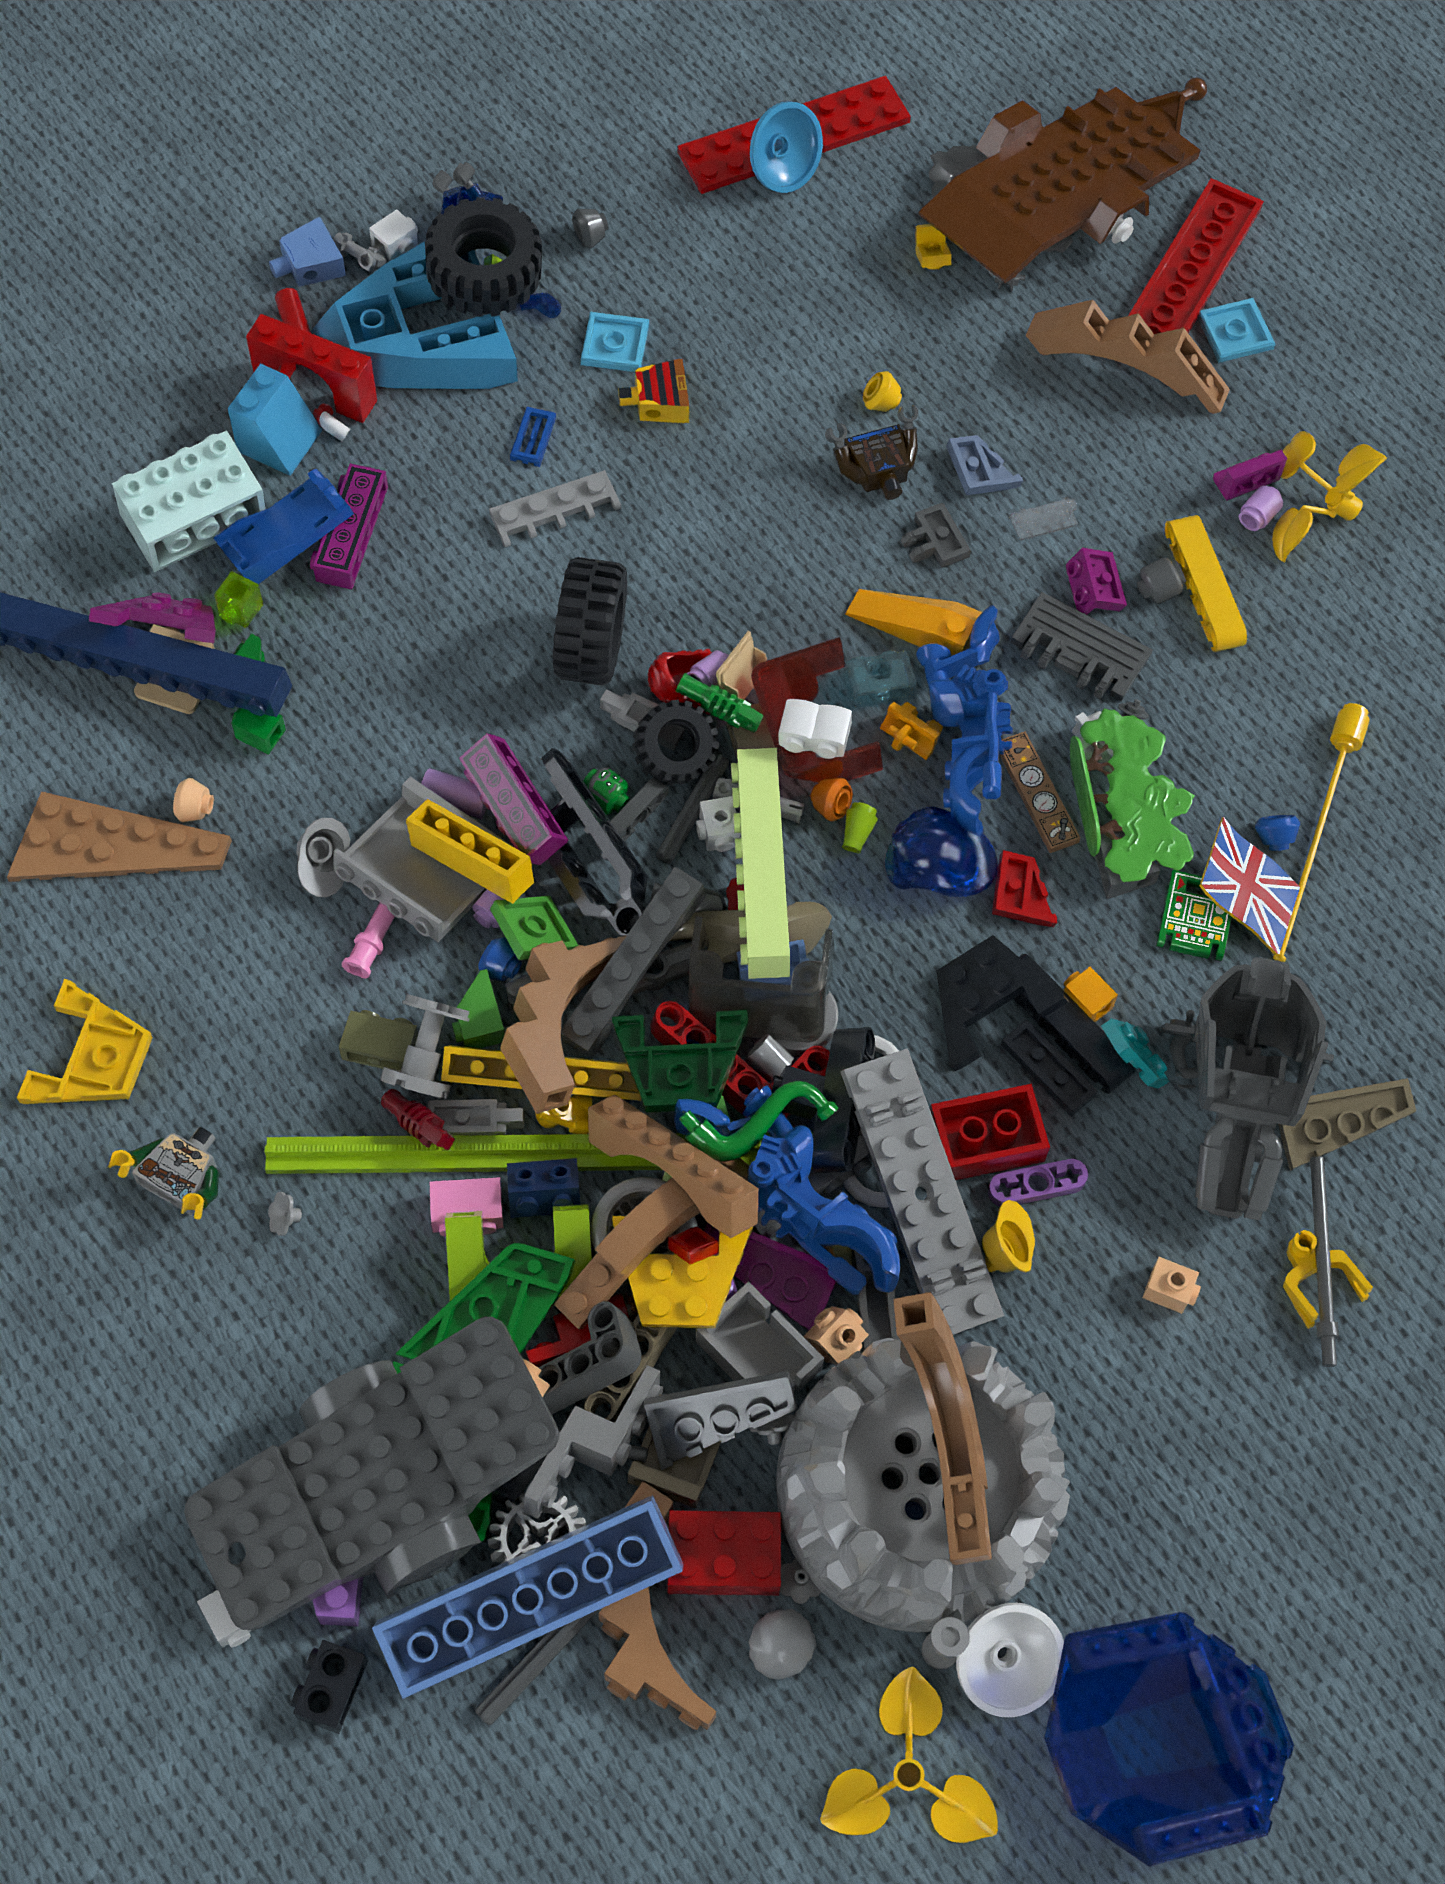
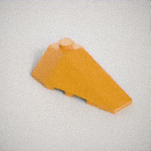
M859 589L845 615L918 647L927 644L942 645L947 647L952 654L951 656L969 649L973 625L982 612L954 601Z

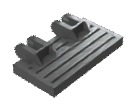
M1041 592L1011 637L1010 642L1021 649L1023 648L1020 657L1025 660L1032 656L1038 644L1046 647L1038 662V667L1042 669L1047 667L1055 653L1059 654L1054 663L1055 667L1076 678L1083 671L1076 687L1082 690L1088 685L1094 673L1103 677L1095 688L1094 696L1101 699L1110 684L1114 683L1115 685L1111 690L1110 696L1120 701L1126 696L1153 649Z

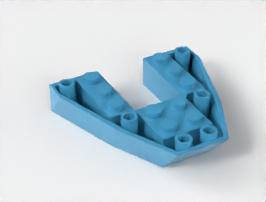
M425 241L384 264L338 299L311 330V334L370 356L375 386L490 389L518 381L516 357L500 315L491 317V314L483 315V317H475L414 334L409 333L401 309L442 299V297L439 298L435 295L427 279ZM475 250L469 251L460 257L469 263L480 265Z

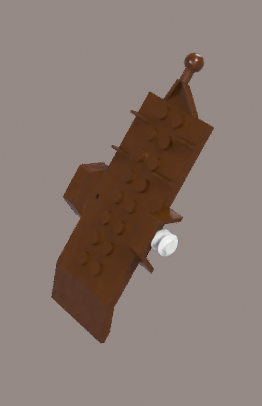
M1191 78L1185 84L1184 90L1180 92L1174 91L1140 102H1136L1117 87L1108 92H1104L1099 88L1093 100L1075 110L1067 106L1063 117L1045 127L1042 126L1041 113L1022 100L993 116L976 146L988 159L957 175L918 212L919 216L1004 283L1013 279L1039 253L1079 229L1083 230L1099 244L1103 243L1111 233L1113 234V243L1124 242L1133 232V219L1131 217L1122 219L1123 214L1135 208L1145 217L1149 215V195L1143 191L1198 159L1201 150L1181 136L1180 129L1185 102L1203 99L1207 93V84L1201 78Z

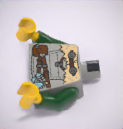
M198 1127L188 1141L175 1133H171L166 1138H160L133 1151L117 1150L112 1153L108 1167L120 1166L117 1174L119 1177L125 1178L128 1175L129 1169H134L132 1174L138 1185L179 1208L181 1214L187 1213L190 1216L194 1214V1219L199 1220L202 1217L203 1210L218 1196L219 1172L213 1156L206 1152L214 1142L215 1136L202 1127Z

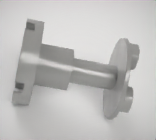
M406 994L402 1004L425 1010L415 1046L408 1045L401 1071L384 1067L380 1081L394 1086L398 1084L408 1090L447 1099L451 1085L435 1080L442 1055L435 1052L445 1016L469 1022L470 1018H468L470 1011Z

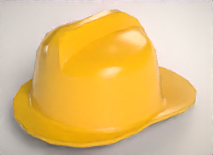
M1007 1200L1001 1204L996 1223L982 1237L985 1264L989 1272L999 1270L1000 1272L1008 1273L1018 1269L1026 1273L1031 1270L1035 1246L1031 1219L1024 1208L1015 1201Z

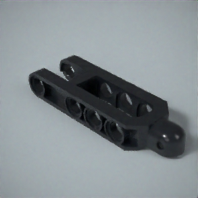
M551 748L540 759L552 776L550 780L563 799L550 812L564 833L578 820H582L586 826L584 828L586 834L592 835L603 852L601 854L603 859L611 863L621 878L618 881L620 882L619 894L622 898L615 904L607 901L568 842L547 860L584 915L608 919L619 935L627 936L646 909L642 902L645 900L648 876L571 762L559 750Z

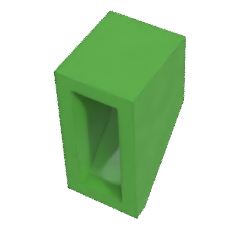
M487 969L481 970L457 1006V1008L470 1011L468 1018H470L469 1022L457 1019V1022L452 1023L456 1043L463 1041L464 1047L483 1048L502 1043L505 1035Z

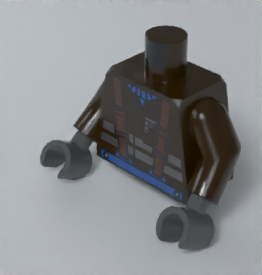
M912 405L911 419H907L904 416L903 406L898 410V419L904 423V428L902 429L897 424L846 438L847 428L844 424L839 423L837 424L839 437L837 438L834 436L832 428H828L825 432V438L835 445L833 452L841 474L854 483L861 484L866 492L882 489L887 500L898 498L903 492L900 483L907 481L908 471L913 469L918 452L917 428L913 427V421L918 417L917 407Z

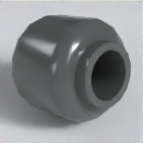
M1163 557L1142 567L1140 570L1141 581L1136 584L1144 599L1150 597L1154 603L1161 604L1180 595L1183 590L1182 584L1186 583V579L1176 560L1171 562L1168 558Z

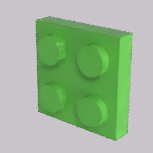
M550 896L518 898L513 904L505 899L495 900L490 908L518 960L529 959L532 948L542 943H553L562 940L568 950L579 946Z

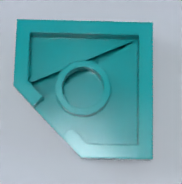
M1113 1018L1101 1025L1120 1057L1126 1063L1130 1062L1136 1069H1142L1138 1074L1147 1086L1158 1089L1170 1082L1164 1073L1167 1071L1165 1063L1156 1053L1152 1054L1147 1046L1150 1042L1149 1038L1140 1026L1137 1025L1135 1027V1025L1128 1022H1122Z

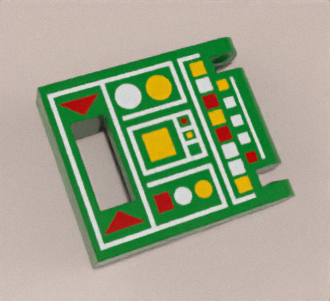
M1172 870L1156 947L1163 948L1167 934L1172 936L1169 946L1170 951L1208 959L1212 945L1217 946L1215 960L1222 961L1232 917L1220 909L1209 897L1185 892L1187 885L1201 888L1199 885L1202 876Z

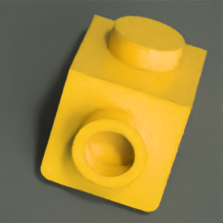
M931 224L917 225L915 251L922 268L936 270L943 266L951 265L952 254L947 246L946 236Z

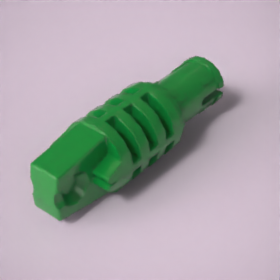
M684 673L675 692H679L701 704L700 707L704 709V712L710 713L713 717H718L719 720L725 721L737 729L742 727L755 733L764 717L763 714L751 708V704L746 700L736 697L733 693H728L727 690L721 689L718 685H711L710 687L689 676L687 673Z

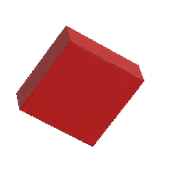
M695 1226L668 1238V1249L691 1265L719 1253V1242Z

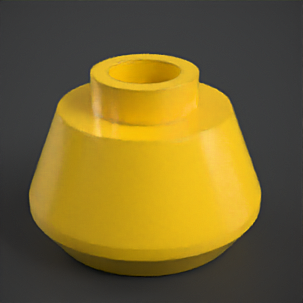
M890 372L876 373L868 381L863 392L865 407L869 410L883 412L895 409L902 398L900 393L901 387Z

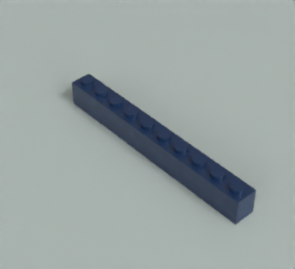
M0 592V646H5L6 644L17 647L29 654L33 652L40 653L55 661L66 660L84 669L91 667L103 670L108 675L114 677L119 675L132 678L140 684L151 683L161 686L169 692L180 691L188 693L199 700H214L228 708L236 706L247 709L258 716L265 714L277 718L293 686L284 667L122 624L112 626L90 622L88 615Z

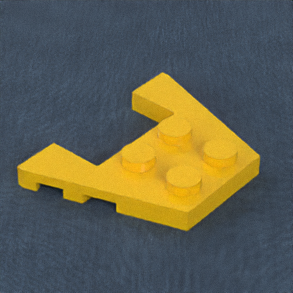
M64 979L54 1008L57 1012L86 1019L63 1078L27 1070L17 1095V1100L22 1104L129 1099L153 1038L151 1032L117 1010L114 1011L104 1005L97 997L90 993L87 994L72 981Z
M613 1216L614 1228L626 1216ZM753 1226L733 1238L720 1231L719 1255L707 1257L691 1265L677 1255L649 1254L628 1277L642 1326L715 1328Z

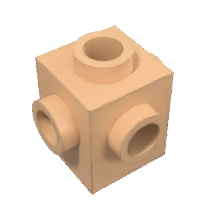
M831 1306L817 1315L814 1320L815 1325L803 1337L824 1357L825 1362L837 1365L841 1361L849 1359L855 1352L860 1351L862 1342L869 1334L861 1326L863 1320L852 1309Z

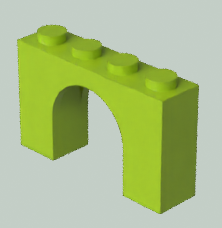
M589 1204L553 1206L554 1253L573 1258L576 1261L571 1278L558 1297L564 1293L592 1260ZM482 1211L446 1213L445 1229L450 1301L489 1264L484 1250Z

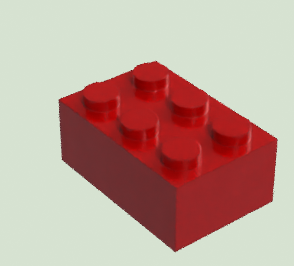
M1032 1084L934 1103L930 1106L933 1120L955 1180L1042 1163L1046 1160L1050 1144Z
M669 1510V1532L684 1567L682 1572L668 1578V1594L779 1596L781 1588V1512Z

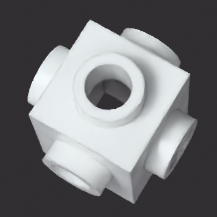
M732 796L700 802V820L696 821V828L699 840H705L707 851L717 850L723 852L731 850L735 847V838H740L741 833H734V813H736V809L733 808Z

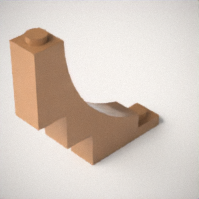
M1094 300L1035 313L1026 333V337L1042 355L1060 353L1086 354L1127 364L1160 380L1182 397L1196 394L1206 409L1213 414L1221 412L1230 390L1185 328L1153 334L1139 314L1108 320Z

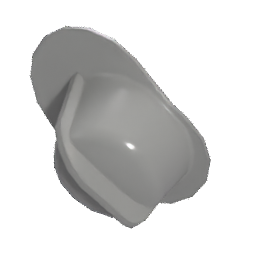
M320 818L313 821L300 836L297 843L296 853L298 856L299 880L306 891L316 897H329L337 893L344 882L334 871V851L339 849L345 853L350 848V837L344 825L333 818Z

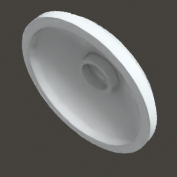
M1005 1603L986 1610L984 1614H980L969 1625V1644L966 1650L957 1656L956 1668L963 1691L977 1707L998 1717H1017L1036 1710L1053 1695L1064 1673L1066 1651L1058 1627L1045 1613L1027 1604ZM1006 1647L1005 1656L998 1658V1651Z

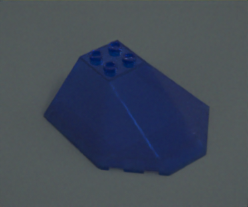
M1183 1612L1065 1635L1044 1737L1071 1814L1149 1867L1268 1836L1273 1823L1270 1820L1272 1808L1279 1801L1285 1776L1282 1775L1285 1762L1291 1758L1294 1743L1266 1672L1255 1664L1248 1666L1235 1656L1236 1650L1213 1633L1210 1635L1205 1634L1194 1625L1195 1619Z

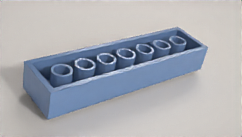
M652 1495L377 1620L372 1629L402 1699L676 1575L683 1571L684 1564L656 1500Z

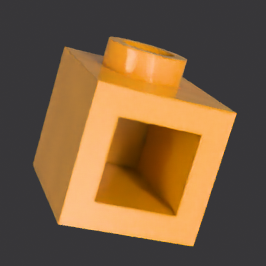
M1088 967L1081 974L1078 971L1074 972L1063 984L1065 986L1064 991L1094 1022H1097L1113 1009L1118 996L1091 967Z

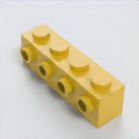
M427 799L406 819L411 846L513 904L534 883L530 856L433 801Z

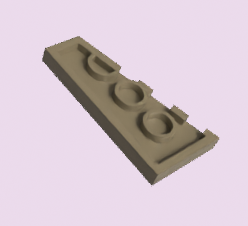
M1408 1078L1311 1095L1304 1115L1294 1127L1278 1124L1290 1171L1310 1162L1311 1157H1321L1415 1113L1416 1107Z

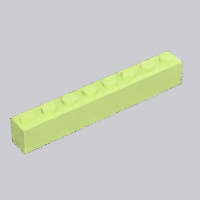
M777 748L737 749V763H731L732 783H738L739 788H732L733 808H740V813H734V833H741V838H735L736 859L742 858L743 863L736 864L737 885L744 884V890L737 891L738 911H745V917H739V937L746 938L747 944H740L741 965H748V979L790 977V948Z

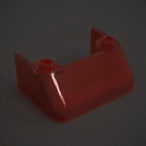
M840 637L761 662L755 666L751 673L752 684L774 747L777 748L779 762L783 772L788 777L814 783L834 778H844L850 781L883 770L881 749L878 741L845 751L843 757L831 759L817 757L813 751L793 753L779 745L778 733L787 699L813 701L819 692L816 676L846 667Z

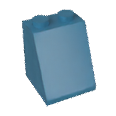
M261 363L228 407L235 444L240 453L291 476L322 432V428L289 377Z

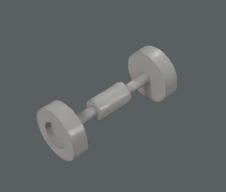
M946 1617L939 1620L932 1628L931 1633L923 1641L922 1656L925 1662L935 1669L951 1667L956 1662L957 1656L961 1655L969 1644L970 1635L968 1628L961 1620L954 1617Z

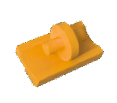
M896 702L891 703L880 727L881 730L894 738L891 747L899 751L906 746L927 760L934 751L943 726L935 720L923 722L917 717V708L909 702H905L902 705Z

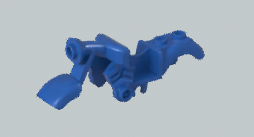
M994 605L985 609L975 621L970 635L969 649L951 656L952 654L947 647L939 644H927L920 647L916 652L919 663L925 669L933 720L943 727H959L962 733V738L952 740V759L945 762V780H950V788H944V808H950L951 817H955L965 830L978 837L984 831L983 824L978 817L982 808L980 800L972 794V790L983 781L982 794L986 799H997L1001 796L1002 767L998 763L999 754H1004V750L1012 748L1011 741L1004 742L1001 740V735L1013 733V728L1010 726L1011 705L1009 703L997 702V696L1008 690V681H1006L1005 675L1000 670L976 671L973 668L989 662L992 650L999 642V632L994 623L998 611Z
M768 1085L764 1086L761 1090L755 1088L744 1101V1105L747 1107L744 1110L743 1116L747 1118L730 1122L729 1117L721 1110L708 1103L692 1099H678L674 1112L675 1128L677 1132L683 1135L689 1133L679 1118L690 1110L699 1122L707 1119L721 1135H731L738 1131L771 1096V1089ZM781 1112L767 1131L770 1136L764 1134L756 1159L751 1163L747 1172L748 1182L759 1188L758 1212L761 1210L765 1211L761 1217V1224L766 1226L770 1220H776L781 1225V1228L776 1231L775 1236L783 1238L790 1233L810 1255L828 1269V1275L850 1294L857 1295L862 1292L866 1285V1277L842 1257H834L822 1246L840 1245L855 1250L868 1262L873 1274L874 1286L877 1290L888 1293L894 1291L900 1273V1258L896 1247V1236L889 1229L881 1226L877 1221L869 1217L864 1208L848 1201V1196L844 1192L830 1200L822 1197L813 1189L808 1178L812 1167L813 1135L806 1126L800 1125L793 1128L789 1120Z

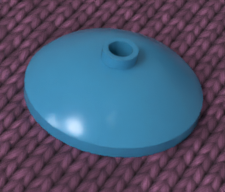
M785 101L769 108L759 119L751 138L750 161L755 176L769 190L780 193L795 191L805 185L815 173L823 148L822 130L815 114L801 103Z

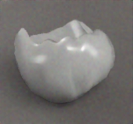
M793 1609L774 1610L766 1613L754 1625L748 1642L750 1647L749 1657L753 1661L755 1669L764 1676L777 1680L791 1678L795 1674L800 1673L812 1659L817 1646L810 1622L801 1613Z

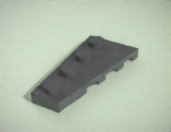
M788 1370L645 1398L644 1406L662 1471L673 1466V1462L683 1457H693L702 1453L703 1448L719 1441L724 1443L735 1438L736 1434L750 1427L755 1429L795 1411L797 1403Z

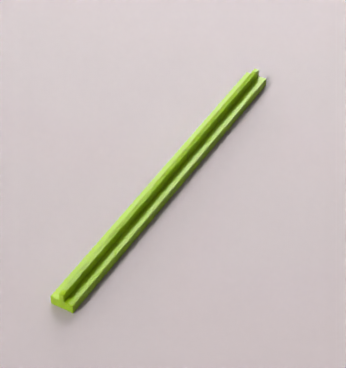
M675 1133L676 1135L687 1141L684 1138L686 1135H683L681 1133ZM589 1134L452 1135L455 1141L449 1150L438 1147L433 1143L428 1148L413 1136L267 1137V1144L264 1149L266 1174L507 1172V1163L577 1158L578 1171L663 1170L645 1158L635 1155L610 1157L589 1143ZM762 1139L746 1155L741 1157L749 1166L756 1159Z

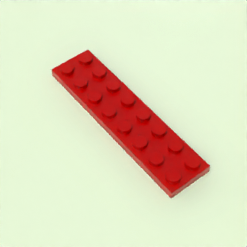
M886 75L802 103L815 114L820 123L823 136L822 153L908 124L911 120V115ZM760 118L677 146V153L701 194L755 176L750 161V143L753 131Z
M1211 178L1128 316L1139 314L1153 334L1185 328L1189 333L1200 311L1204 308L1260 213L1264 201Z

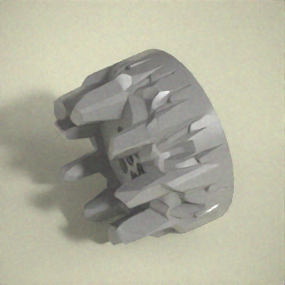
M886 1338L872 1342L863 1353L857 1351L849 1359L843 1360L831 1368L807 1394L796 1410L785 1432L778 1457L776 1495L778 1511L781 1512V1525L788 1544L802 1569L806 1570L809 1578L820 1591L842 1609L866 1622L891 1630L914 1633L931 1632L934 1625L946 1617L957 1618L965 1625H968L980 1614H984L986 1610L1008 1603L1031 1581L1052 1551L1051 1545L1058 1537L1057 1529L1067 1514L1070 1495L1066 1492L1070 1481L1063 1478L1065 1475L1064 1453L1057 1446V1438L1051 1432L1056 1413L1055 1408L1046 1392H1041L1034 1396L1032 1391L1025 1389L1026 1383L1009 1370V1366L1002 1368L999 1362L994 1361L997 1349L992 1346H985L973 1341L957 1347L970 1388L984 1455L988 1489H985L992 1554L991 1560L955 1566L950 1561L946 1514L942 1507L944 1494L938 1449L932 1442V1434H934L933 1424L918 1373L907 1349L900 1339ZM896 1438H908L913 1445V1452L911 1454L900 1453L895 1447ZM919 1468H931L936 1474V1483L932 1485L923 1483L918 1475ZM887 1471L895 1473L900 1481L899 1488H886L881 1480L882 1473ZM907 1502L918 1503L923 1510L922 1519L913 1520L909 1518L905 1512V1504Z

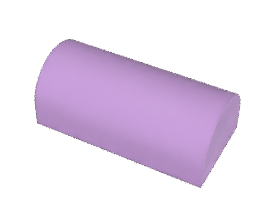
M431 768L426 771L421 783L465 814L479 819L483 818L487 807L481 802V793L476 785L468 779Z

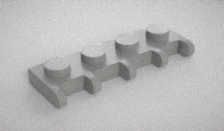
M604 470L490 508L489 513L504 547L511 546L510 535L527 530L532 539L537 537L535 529L537 526L556 520L561 529L566 527L564 517L585 511L588 518L591 519L595 517L594 507L611 502L614 510L621 509V504Z

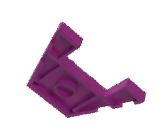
M156 592L152 593V596L90 608V622L119 626L127 620L183 629L185 630L184 639L212 644L215 641L216 629L212 606L202 605V601L199 599L184 598L183 601L171 599L170 594Z

